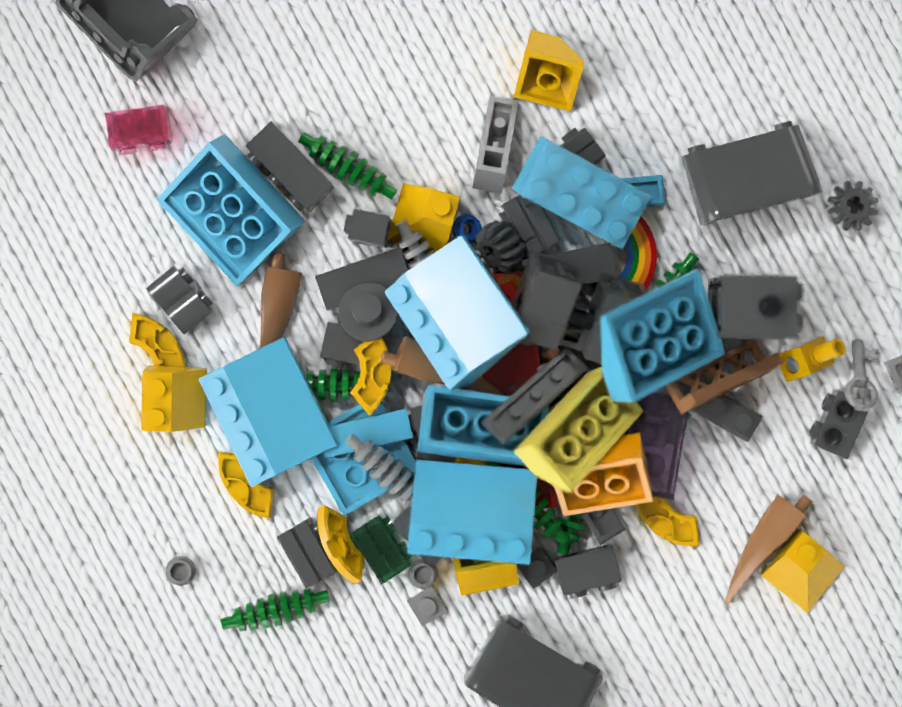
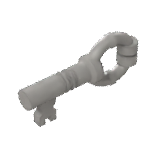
M856 339L851 342L854 377L846 384L844 395L854 410L869 412L870 408L876 404L879 395L876 387L866 376L865 360L878 361L880 359L879 355H877L879 349L872 348V350L864 348L863 340ZM853 387H866L870 392V400L855 399L853 397Z

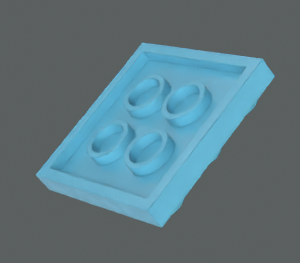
M383 402L370 416L388 412ZM359 404L332 419L328 424L331 426L370 416ZM404 440L379 445L384 449L382 456L387 452L394 455L392 462L400 459L404 463L402 469L408 467L412 471L410 478L415 476L416 460ZM354 451L325 458L324 452L311 459L343 516L387 492L388 486L385 488L380 487L377 484L379 478L373 480L369 475L372 468L365 471L361 467L364 458L360 462L353 458Z

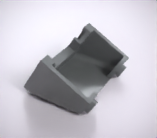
M56 0L62 12L133 81H138L146 75L195 26L198 20L187 5L175 3L169 7L163 0Z
M787 121L774 125L775 131L707 149L705 144L688 148L689 154L684 155L682 160L700 226L724 218L727 219L762 208L791 202L798 198L804 199L815 196L822 192L819 178L799 125L793 126L792 121Z
M510 615L507 619L502 616L499 617L464 676V684L469 689L499 707H589L603 680V676L599 674L601 672L600 668L588 661H585L584 665L573 662L528 635L522 629L524 624Z

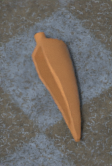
M274 252L271 266H266L261 292L259 349L283 337L298 295L303 273L283 269L285 254Z
M405 336L396 354L383 351L380 362L391 365L392 370L421 381L446 385L416 340ZM481 376L469 387H466L476 392L505 396Z
M779 494L775 496V499L770 503L753 530L740 556L731 579L725 604L728 605L751 574L790 538L807 516L804 512L811 505L812 500L803 494L794 506Z

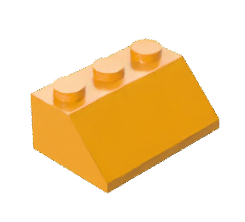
M640 433L621 436L572 492L568 493L554 485L563 516L653 502L647 460Z

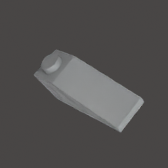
M494 96L489 97L473 189L502 194L519 101Z

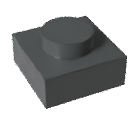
M540 547L531 552L530 565L516 563V567L533 589L557 572Z

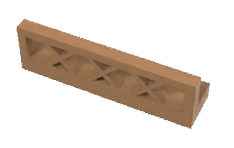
M755 339L726 352L721 357L667 384L666 388L679 412L683 414L770 373L784 362L779 353L766 358ZM745 351H751L756 363L750 365L743 361ZM723 361L735 366L733 374L729 375L721 371ZM702 371L713 376L711 384L706 385L699 382ZM681 381L690 385V394L683 397L676 383Z

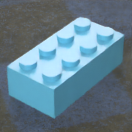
M542 135L512 187L519 195L620 249L624 247L652 197L643 190Z
M429 385L423 395L417 452L527 467L514 451L548 415L549 405L503 445L482 422L506 401L509 396L461 389L449 390L447 387Z

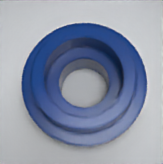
M471 214L460 215L453 223L455 238L464 235L470 244L476 241L475 236L482 230L480 221ZM464 224L467 225L469 229L467 235L464 233L463 230Z

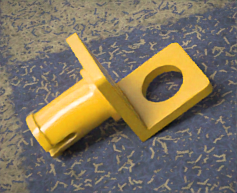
M820 336L799 347L779 353L784 362L780 365L785 380L790 382L811 375L833 364L834 358L845 355V344L839 338L827 342L824 336ZM788 357H792L797 361L799 366L797 372H792L787 365Z

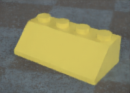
M602 367L587 372L514 452L534 475L569 493L576 488L643 413V409L636 401L633 403L611 401L602 373Z

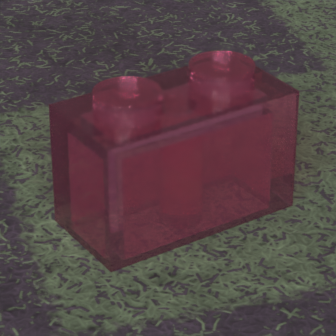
M165 105L105 113L109 147L114 152L118 151L119 155L136 154V148L148 147V151L166 149V144L173 143L169 110Z

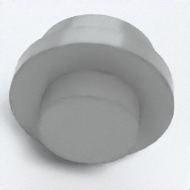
M176 556L166 566L168 580L177 586L189 584L196 574L194 562L186 556Z
M418 559L410 565L408 578L413 586L426 589L431 587L437 580L438 571L435 565H431L423 559Z

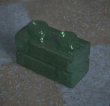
M381 513L351 531L349 535L382 585L412 565L410 558L414 555L407 554V543L405 541L399 543L394 533L397 530L389 516L383 518Z

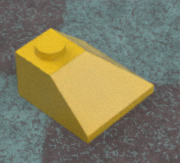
M530 30L514 97L571 112L585 62L560 37Z
M403 183L387 241L399 244L398 242L402 236L395 225L406 220L411 230H414V232L419 230L423 235L418 242L427 240L430 244L425 251L434 249L437 252L449 242L460 196Z
M797 529L761 575L808 613L845 566L804 531Z

